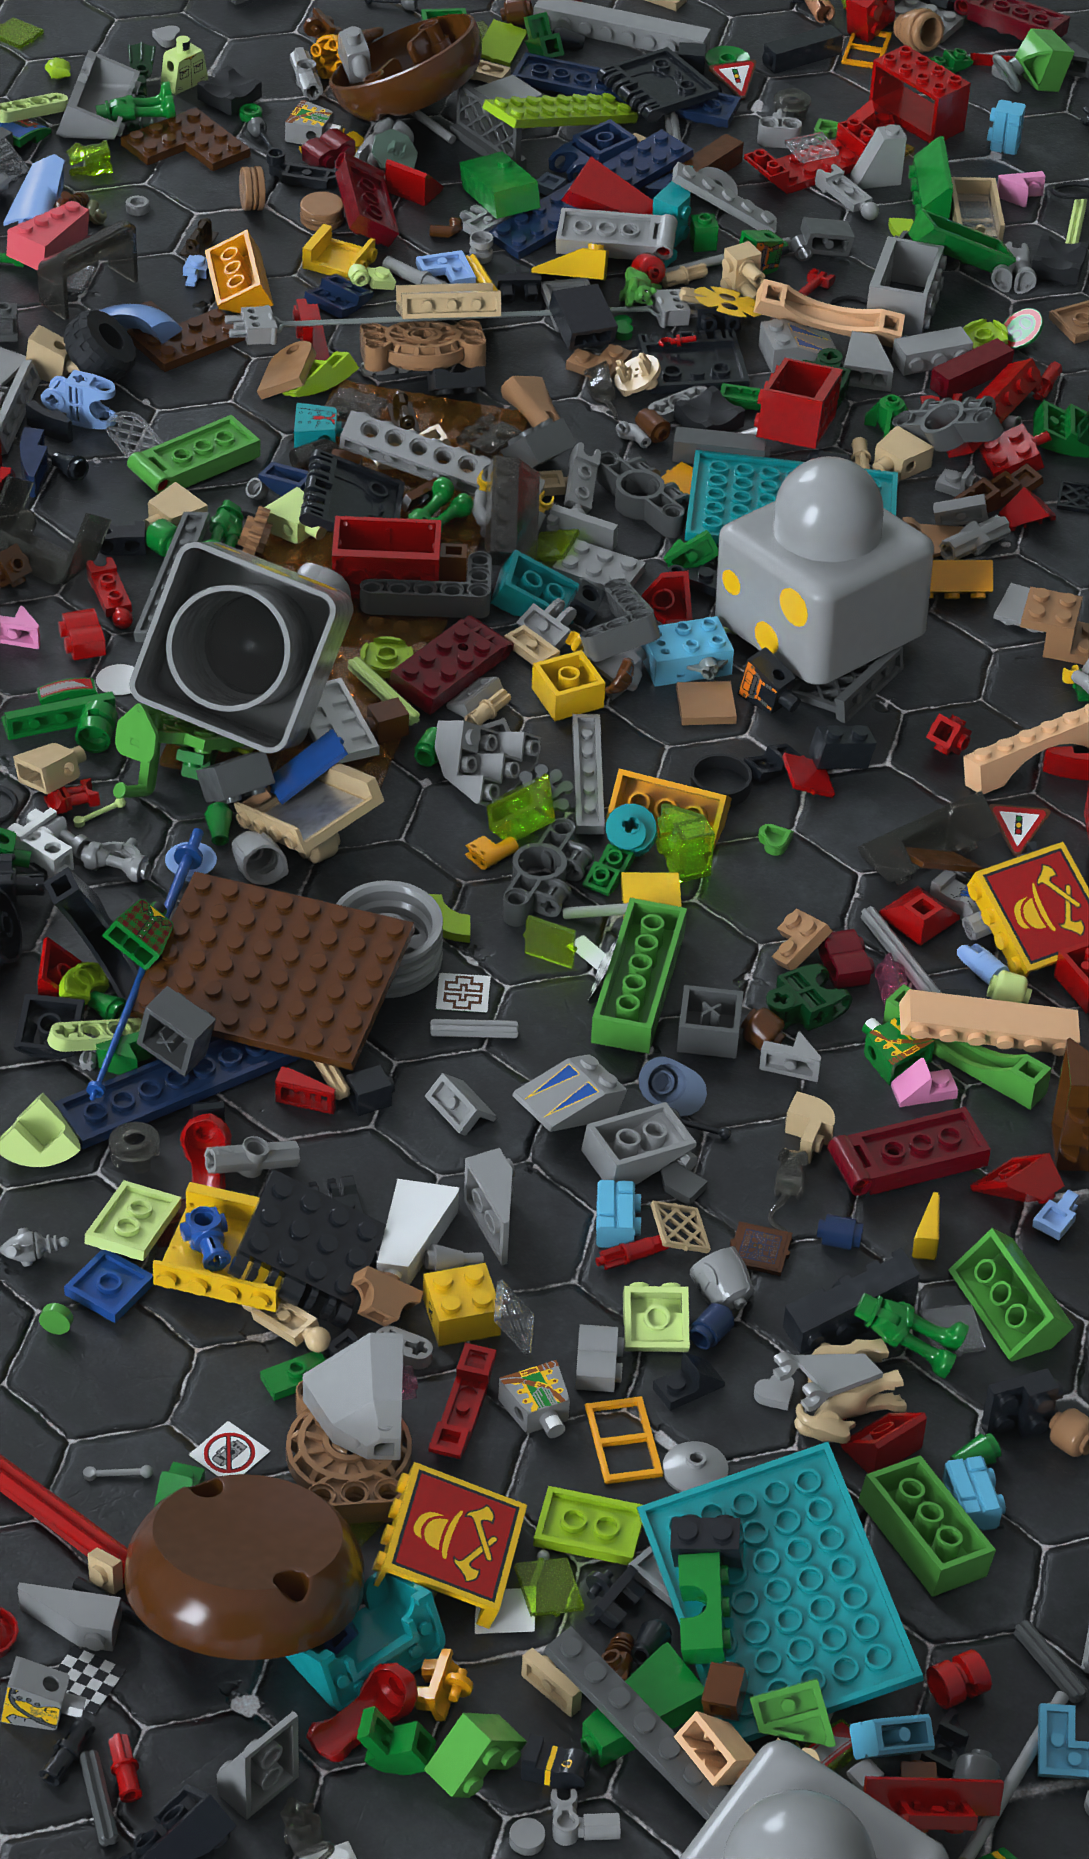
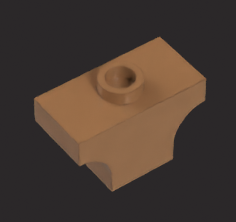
M366 1266L354 1273L351 1283L358 1290L361 1297V1304L357 1314L382 1326H387L399 1320L402 1309L407 1310L419 1304L423 1295V1291L400 1281L397 1275L381 1272L370 1266Z

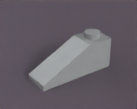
M19 1582L18 1597L21 1610L79 1647H86L94 1651H113L122 1620L121 1597Z

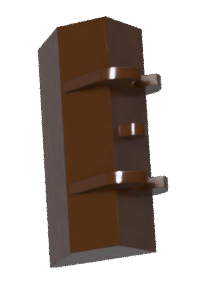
M1068 1038L1051 1122L1054 1160L1057 1170L1089 1171V1051L1073 1039Z

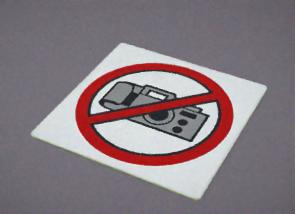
M227 1421L194 1449L189 1456L215 1475L225 1476L245 1474L266 1456L270 1450Z

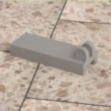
M556 504L550 509V514L547 517L546 531L548 533H559L611 551L617 546L618 524Z

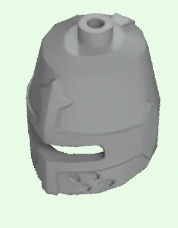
M246 831L233 840L232 851L238 869L251 883L268 885L275 883L288 874L289 870L285 854L276 842L264 832L260 834L256 831Z
M733 1246L720 1249L705 1256L690 1269L689 1275L697 1288L702 1289L701 1294L708 1304L718 1303L727 1306L730 1310L735 1308L739 1310L747 1305V1300L753 1295L754 1289L746 1264Z

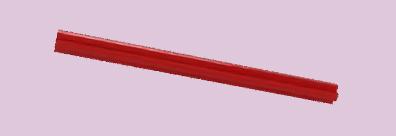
M0 1454V1492L88 1557V1553L98 1547L122 1560L123 1584L125 1585L124 1571L128 1548Z

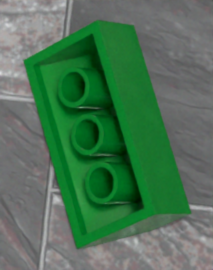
M939 136L913 156V164L908 166V179H911L910 192H913L912 203L915 205V218L921 208L947 219L950 218L953 184L944 136Z

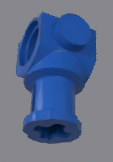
M200 1206L193 1209L190 1213H185L186 1222L180 1223L183 1241H189L191 1249L203 1254L202 1262L205 1269L212 1272L224 1269L231 1261L229 1251L223 1247L225 1240L223 1233L228 1232L224 1213L219 1214L216 1206Z

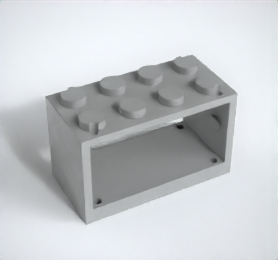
M888 236L869 285L867 309H885L905 314L902 334L909 336L923 334L924 329H929L931 316L934 315L935 306L938 303L940 291H942L944 284L942 273L947 263V256H943L944 246ZM891 281L925 287L923 293L889 286Z

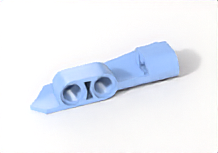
M54 154L32 164L3 222L4 226L17 221L18 224L28 221L54 208L55 202L61 197L63 191L64 159Z

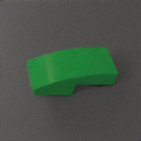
M960 48L944 50L942 57H928L953 73L968 68L974 62L967 55V52Z
M608 843L599 862L594 861L583 882V887L610 896L621 882V872H627L635 859L634 853L619 849Z

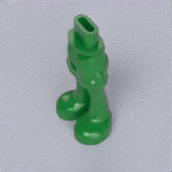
M169 81L163 82L160 93L153 97L137 98L132 95H126L111 99L109 103L108 100H105V104L95 105L96 114L111 121H117L118 116L123 118L122 122L135 121L138 117H165L168 119L176 117Z
M439 477L433 482L432 500L422 509H414L408 515V519L441 520L442 534V527L454 518H463L472 513L474 501L466 493L458 494L451 501L455 491L454 485L448 478ZM451 501L443 513L436 518L432 517L441 507Z
M224 500L217 509L216 515L211 517L209 524L211 538L204 542H221L222 540L224 544L236 548L243 530L242 521L244 516L241 512V507L230 500Z
M864 1293L854 1312V1316L866 1321L865 1326L867 1328L870 1326L888 1345L897 1347L900 1344L924 1357L931 1364L934 1374L945 1379L956 1359V1354L952 1352L958 1350L964 1342L969 1326L963 1322H956L949 1328L940 1327L914 1313L915 1308L904 1301L896 1302L883 1299L882 1296L875 1298ZM910 1329L931 1338L947 1350L938 1349L911 1334Z

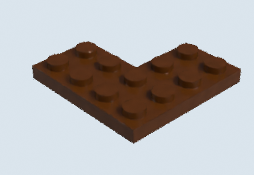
M198 108L189 109L176 115L175 118L165 119L121 136V145L147 166L183 151H187L212 171L251 156L250 148Z
M151 300L141 303L163 311ZM219 308L179 323L182 331L163 344L154 336L144 333L140 329L129 328L127 330L134 346L164 372L245 340V337H229V329H234L233 324H225L224 320L227 314Z

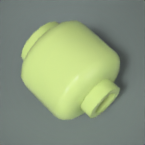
M1002 970L998 975H992L986 996L993 1000L1028 1004L1032 989L1027 988L1028 980L1026 977Z

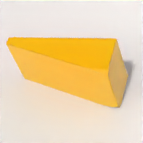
M933 1192L914 1237L913 1258L935 1260L937 1258L940 1195L937 1192Z

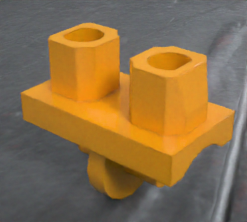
M442 1649L437 1659H424L421 1667V1675L425 1683H430V1685L417 1686L418 1697L415 1707L417 1710L431 1711L435 1721H446L451 1703L458 1702L459 1697L469 1696L474 1687L471 1679L467 1677V1670L461 1668L452 1660V1649Z

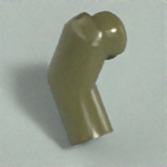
M90 200L86 207L90 209L89 221L95 225H103L107 218L106 211L102 214V209H99V203L96 200Z

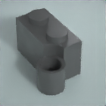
M803 217L800 227L802 234L793 237L790 245L796 258L800 261L808 260L813 254L849 257L855 236L848 221Z

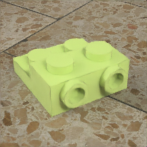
M635 1282L630 1284V1286H624V1351L689 1352L688 1287H681L680 1284L672 1282L664 1283L662 1286H649V1284L644 1282Z

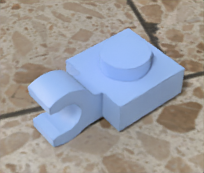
M189 255L183 266V276H188L185 286L196 287L199 278L207 279L210 272L206 257L202 255Z
M1067 1190L1058 1203L1049 1199L1034 1217L1032 1227L1059 1241L1075 1222V1211L1078 1207L1075 1202L1078 1200L1079 1195L1071 1190Z

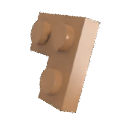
M610 344L600 356L589 353L586 350L576 349L566 360V369L610 384L616 375L615 367H618L616 360L622 359L626 363L632 359V351Z
M796 908L785 917L784 922L777 928L780 934L788 940L783 942L771 957L781 967L789 971L794 970L833 931L826 923Z

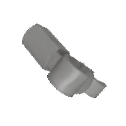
M552 1789L550 1800L553 1810L552 1836L556 1843L568 1846L576 1843L578 1838H584V1841L620 1839L619 1813L583 1814V1817H578L576 1811L577 1791L571 1789L570 1798L568 1800H561L557 1797V1789Z

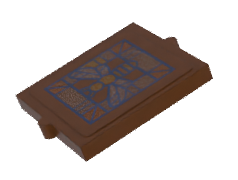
M739 1221L735 1237L730 1240V1246L736 1248L747 1269L781 1276L785 1260L790 1257L789 1246L793 1233Z

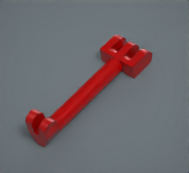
M813 268L807 274L806 282L808 283L798 292L808 296L819 286L828 289L834 284L836 276L830 274L827 277L826 272L821 271L819 273L818 269Z

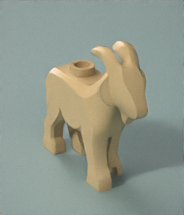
M882 1338L875 1340L856 1339L845 1346L821 1343V1346L815 1349L812 1355L866 1354L873 1362H882V1359L888 1358L889 1351ZM898 1370L884 1373L880 1379L829 1397L817 1409L814 1416L808 1415L804 1411L802 1404L799 1403L796 1406L795 1428L801 1435L815 1438L822 1442L847 1443L851 1438L850 1430L856 1424L855 1421H843L844 1419L887 1409L900 1413L906 1412L907 1404L900 1394L894 1395L893 1392L879 1393L884 1390H895V1387L904 1386L903 1379Z

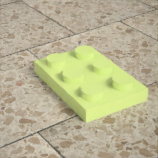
M123 1180L85 1233V1244L144 1261L181 1208V1197Z

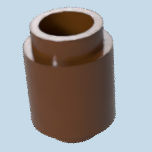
M642 409L635 417V423L648 435L653 443H660L668 438L671 425L655 410Z

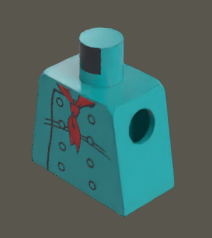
M306 403L296 404L294 452H312L315 449L326 451L336 448V436L340 437L346 422L337 421V409L335 407Z

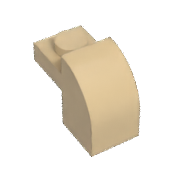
M797 1091L787 1111L785 1133L801 1137L798 1160L810 1164L815 1152L820 1153L823 1144L828 1145L830 1140L833 1139L835 1114L832 1108L822 1099Z

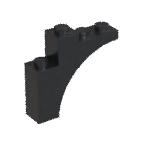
M67 867L43 883L54 905L75 928L98 961L118 997L124 998L127 1001L139 966L102 936L113 921L109 918L99 896Z

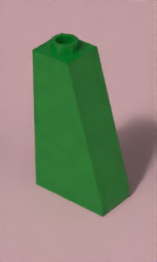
M668 1642L658 1648L625 1681L671 1729L687 1722L696 1711L704 1713L701 1701L704 1686ZM598 1708L583 1721L582 1738L580 1739L581 1747L584 1752L595 1759L600 1767L636 1749Z

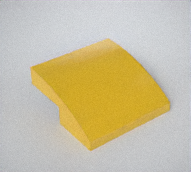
M621 872L623 903H629L630 898L681 907L679 873Z

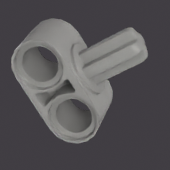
M778 109L772 116L759 119L757 143L763 147L796 148L800 145L802 122L797 118L786 117V113H782V110Z

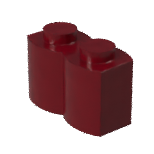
M337 128L326 131L320 138L308 140L301 147L302 161L310 166L329 169L335 167V160L341 152L344 151L352 156L356 154L355 140Z
M854 929L834 931L818 946L821 961L829 971V978L835 988L840 989L870 983L871 974H874L875 970L874 962L865 952L863 938L859 937Z

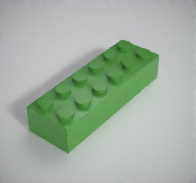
M635 898L629 899L619 931V937L592 1017L591 1043L650 1053L685 935L687 908Z

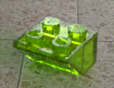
M545 773L499 796L487 806L489 830L503 840L509 836L518 840L555 822L549 775Z
M669 803L662 804L661 816L658 817L659 837L656 838V847L659 854L664 855L669 872L679 873L680 883L711 876L715 833L705 816Z

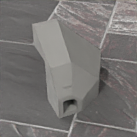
M464 720L438 721L435 751L443 776L474 803L497 809L507 798V791L511 788L516 789L521 783L519 774L523 771L531 772L538 765L541 737L527 732H497Z
M369 1333L303 1374V1402L332 1443L365 1459L401 1460L403 1333Z

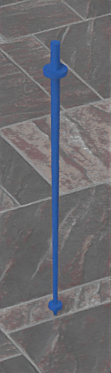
M199 828L193 829L188 844L180 845L175 850L174 860L179 867L164 903L167 908L165 916L168 919L172 914L189 870L197 869L203 861V854L198 847L204 832ZM141 967L138 970L97 1080L89 1082L86 1088L91 1101H94L95 1098H101L105 1093L106 1088L102 1084L135 1004L140 983L146 973Z

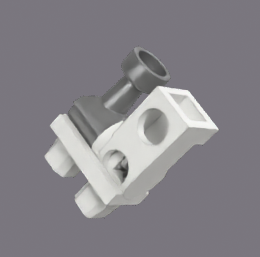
M35 808L28 813L26 817L27 824L24 827L14 823L7 829L17 834L15 849L32 851L30 862H35L47 870L49 878L67 867L73 870V855L81 859L84 846L92 842L90 838L83 834L75 836L69 832L66 819L57 816V811L49 808L44 813Z

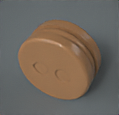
M246 166L240 169L239 191L241 206L244 211L255 210L256 208L257 211H260L265 207V177L261 166H254V168Z
M314 192L303 197L300 202V221L306 228L317 231L322 224L332 226V230H335L343 224L344 206L342 199L338 195L330 192Z

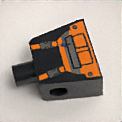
M763 648L747 660L737 693L740 697L768 714H773L781 707L786 708L789 712H793L801 703V699L792 693L795 682L794 674L768 648Z

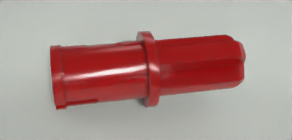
M116 1733L108 1741L113 1761L111 1773L113 1776H116L120 1800L130 1803L137 1801L142 1796L137 1775L139 1763L133 1757L129 1736Z

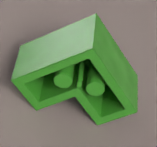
M462 1713L424 1770L451 1797L470 1798L481 1789L484 1783L483 1778L490 1769L508 1770L519 1761L521 1750L527 1741L499 1714Z

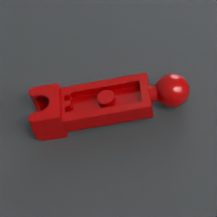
M107 557V564L105 566H96L92 560L87 561V578L97 595L105 616H112L113 624L119 629L130 627L133 623L132 603L119 577L113 558Z

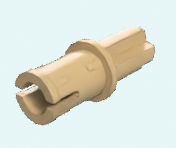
M704 263L689 267L680 266L678 270L666 272L665 278L661 283L664 288L682 283L687 285L692 280L706 277L708 269Z
M857 437L851 443L853 451L851 461L860 465L863 469H870L871 455L868 452L867 440Z
M500 689L488 700L483 699L480 701L479 706L464 717V721L481 726L485 721L494 719L497 716V712L509 703L511 695L505 689Z

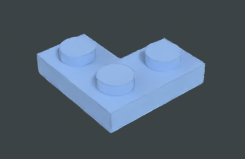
M462 250L416 257L418 270L428 271L433 277L446 275L450 284L476 283V276Z

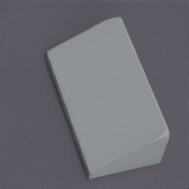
M499 677L478 678L449 701L446 705L447 709L465 717L479 706L480 701L483 699L488 700L500 689H503Z

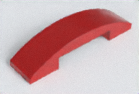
M1073 746L1047 748L1044 751L1042 770L1059 777L1089 780V753H1074Z
M465 1343L456 1368V1378L441 1421L437 1422L428 1448L429 1452L457 1459L462 1458L473 1434L486 1396L497 1350Z

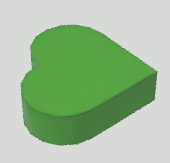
M818 118L814 128V137L820 141L836 138L839 122Z
M765 824L759 828L758 840L764 844V849L768 854L778 856L782 855L793 839L794 831L773 824Z

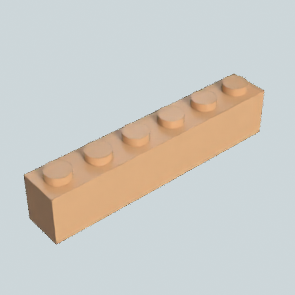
M909 989L899 1002L901 1035H909L915 1039L934 1038L940 1039L942 1042H967L972 1046L992 1045L999 1049H1024L1030 1053L1039 1051L1049 1052L1056 1056H1064L1068 1038L1073 1039L1078 1044L1080 1043L1078 1010L912 989Z

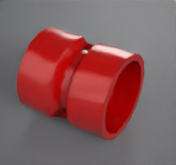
M969 1649L955 1655L952 1658V1662L944 1660L927 1668L926 1672L930 1692L938 1705L943 1709H949L963 1703L966 1700V1696L972 1699L991 1690L992 1686L989 1669L982 1656L974 1649Z

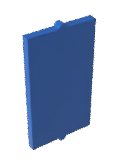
M333 728L273 773L275 783L270 784L272 794L276 795L279 802L283 805L348 755L343 746L344 740L338 737Z

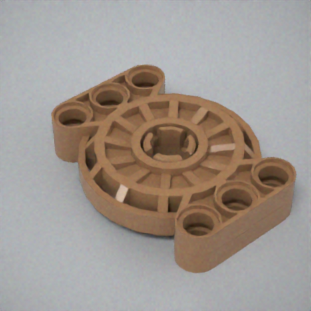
M461 320L455 325L439 321L400 322L388 328L378 323L360 325V352L364 367L368 371L380 372L390 366L413 371H433V369H446L457 363L468 368L486 366V339L481 324L477 320Z
M303 1380L300 1381L296 1386V1413L298 1417L291 1424L286 1440V1461L290 1474L298 1485L328 1501L349 1525L393 1522V1519L389 1518L388 1514L394 1499H399L401 1493L396 1492V1487L403 1472L407 1474L411 1465L412 1438L408 1426L402 1419L401 1460L365 1459L355 1453L347 1455L346 1449L332 1443L303 1402Z

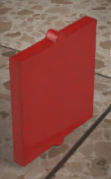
M788 753L782 755L793 789L809 792L812 795L818 794L830 798L834 797L835 792L826 769H817L813 759L806 758L804 755L797 756Z

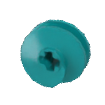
M638 804L621 805L609 814L606 821V834L610 844L619 849L633 852L635 857L649 852L656 843L658 835L656 820L653 814L644 806Z

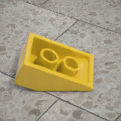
M590 243L588 248L578 249L532 267L531 273L605 280L607 277L609 250H604V245Z

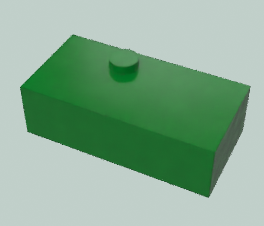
M503 151L459 162L462 188L496 219L541 208L538 181Z

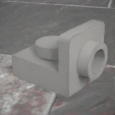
M970 464L964 474L945 468L936 481L935 490L956 497L976 483L977 476H974L975 466Z

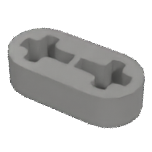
M384 1326L376 1332L403 1333L404 1366L419 1370L428 1367L432 1363L433 1346L428 1339L394 1326Z

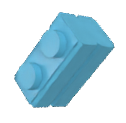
M999 100L996 108L992 107L990 121L993 122V127H989L987 141H991V151L1004 152L1011 155L1017 154L1021 143L1025 104Z
M600 1180L598 1182L596 1202V1245L598 1247L611 1248L618 1246L620 1243L626 1244L634 1241V1236L641 1235V1217H635V1213L641 1212V1194H635V1183L633 1181H618L616 1183L614 1180Z
M982 1456L969 1457L966 1460L956 1459L947 1461L942 1478L946 1488L982 1531L997 1529L1000 1525L1001 1515L1005 1514L1006 1506L1003 1495L997 1494L995 1491L996 1477L994 1470L987 1468Z
M929 1714L871 1719L850 1724L849 1728L853 1756L856 1760L915 1754L934 1750L935 1746Z

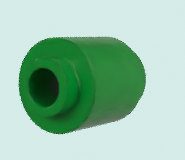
M437 727L428 728L415 746L414 757L422 766L430 767L439 762L435 751Z

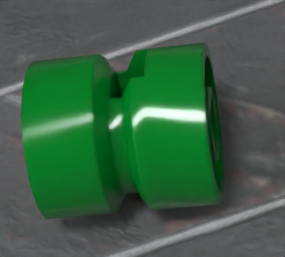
M95 700L84 706L75 733V740L78 746L92 753H99L108 749L118 720V713L111 704Z

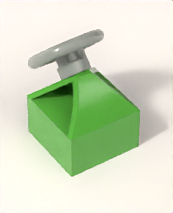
M1031 28L1015 57L1006 62L1001 55L994 54L992 59L997 71L1014 92H1020L1022 89L1017 77L1019 75H1022L1037 91L1059 92L1075 52L1053 30Z

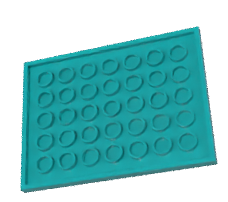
M695 450L684 541H689L703 531L708 530L716 545H719L720 530L725 524L775 501L778 490L785 478L804 462ZM865 469L874 479L880 490L883 508L896 516L898 472Z
M829 1442L637 1507L679 1625L680 1618L698 1616L705 1610L706 1605L699 1601L683 1602L679 1588V1567H674L670 1550L672 1517L692 1514L700 1518H715L719 1515L741 1518L744 1532L743 1568H729L730 1585L724 1586V1596H729L731 1617L725 1618V1628L731 1629L732 1649H726V1661L737 1663L742 1668H745L748 1687L739 1721L724 1718L718 1719L733 1725L746 1743L768 1735L758 1732L749 1699L751 1696L817 1678L827 1714L924 1681L923 1673ZM695 1664L700 1683L705 1687L710 1664Z

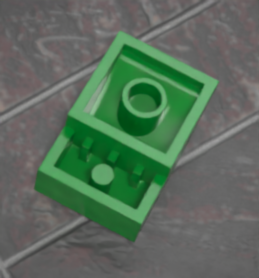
M1043 400L1033 414V437L1048 431L1051 441L1039 445L1040 447L1064 455L1089 458V446L1079 442L1077 436V425L1086 415L1087 411L1073 404H1070L1066 410H1063Z

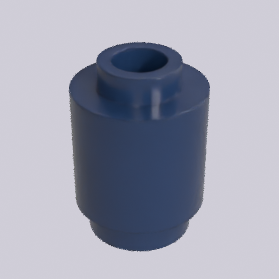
M827 1214L826 1220H819L817 1237L822 1238V1245L851 1250L852 1247L860 1248L864 1224L856 1222L857 1219Z
M710 1304L692 1323L689 1332L691 1341L697 1347L704 1350L715 1347L734 1327L735 1321L731 1310L722 1304Z

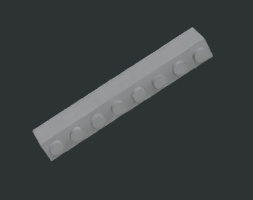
M538 0L534 5L533 15L547 12L551 30L554 27L559 28L562 26L585 35L587 38L649 51H656L666 47L670 48L673 52L679 51V43L684 42L706 44L707 53L710 46L711 29L574 0Z

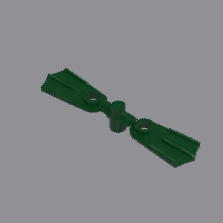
M141 42L135 45H128L127 48L130 67L140 71L137 81H140L141 84L135 97L147 98L148 87L146 79L152 75L156 46H150ZM138 117L135 121H127L126 130L136 131L154 123V117Z

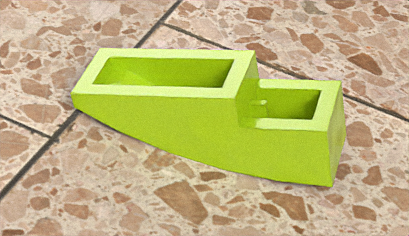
M335 351L326 361L314 360L304 386L283 392L282 394L284 396L302 397L324 392L349 378L359 369V366L350 353Z

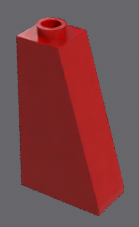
M590 157L561 200L566 204L586 210L652 215L653 200L593 157Z

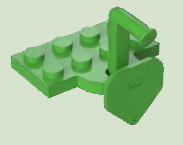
M137 703L118 720L115 744L121 755L141 762L139 781L137 785H126L123 782H119L115 785L113 794L117 799L149 796L154 792L161 743L194 747L195 752L201 754H211L212 750L231 752L232 748L244 747V744L143 703Z

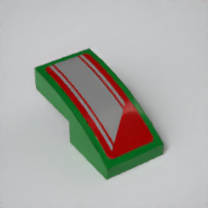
M93 678L63 679L37 688L41 705L63 701L67 698L75 699L98 694L96 682Z

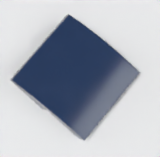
M334 274L322 278L320 287L305 291L304 299L310 304H318L320 309L342 319L363 307L373 297L374 292L363 286L353 285L350 280Z

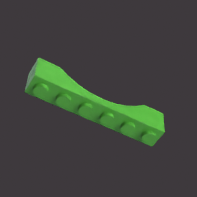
M903 984L886 1000L883 1024L894 1018H900L899 1002L911 988ZM934 1039V1055L1030 1110L1047 1094L1052 1068L1028 1054H1003L983 1046H972L967 1042H942L940 1039Z

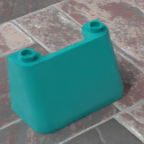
M376 1572L364 1584L363 1599L365 1607L360 1609L352 1620L359 1634L335 1656L333 1652L328 1649L325 1650L320 1645L302 1653L286 1656V1658L329 1706L337 1711H341L359 1696L363 1683L375 1666L384 1663H398L413 1673L422 1667L424 1659H435L441 1653V1650L444 1649L446 1638L431 1591L417 1583L390 1573L385 1575L379 1587L374 1586L377 1576Z

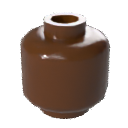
M505 0L504 7L500 8L502 21H507L508 24L512 23L514 26L525 25L523 17L533 15L531 0Z
M766 1007L758 1010L752 1009L740 1026L743 1029V1038L760 1051L764 1040L781 1044L786 1037V1034L782 1032L785 1027L783 1019Z

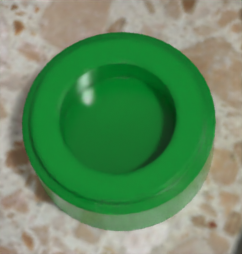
M253 103L244 104L239 109L240 119L248 123L254 117L262 118V108Z

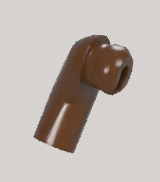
M451 217L449 220L450 224L447 226L430 225V237L449 238L461 232L463 228L461 226L462 219Z

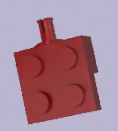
M1022 423L1004 431L1000 437L993 441L983 442L978 449L993 478L1005 470L1012 474L1026 463L1035 471L1044 468L1038 446L1051 441V437L1048 431L1033 437Z

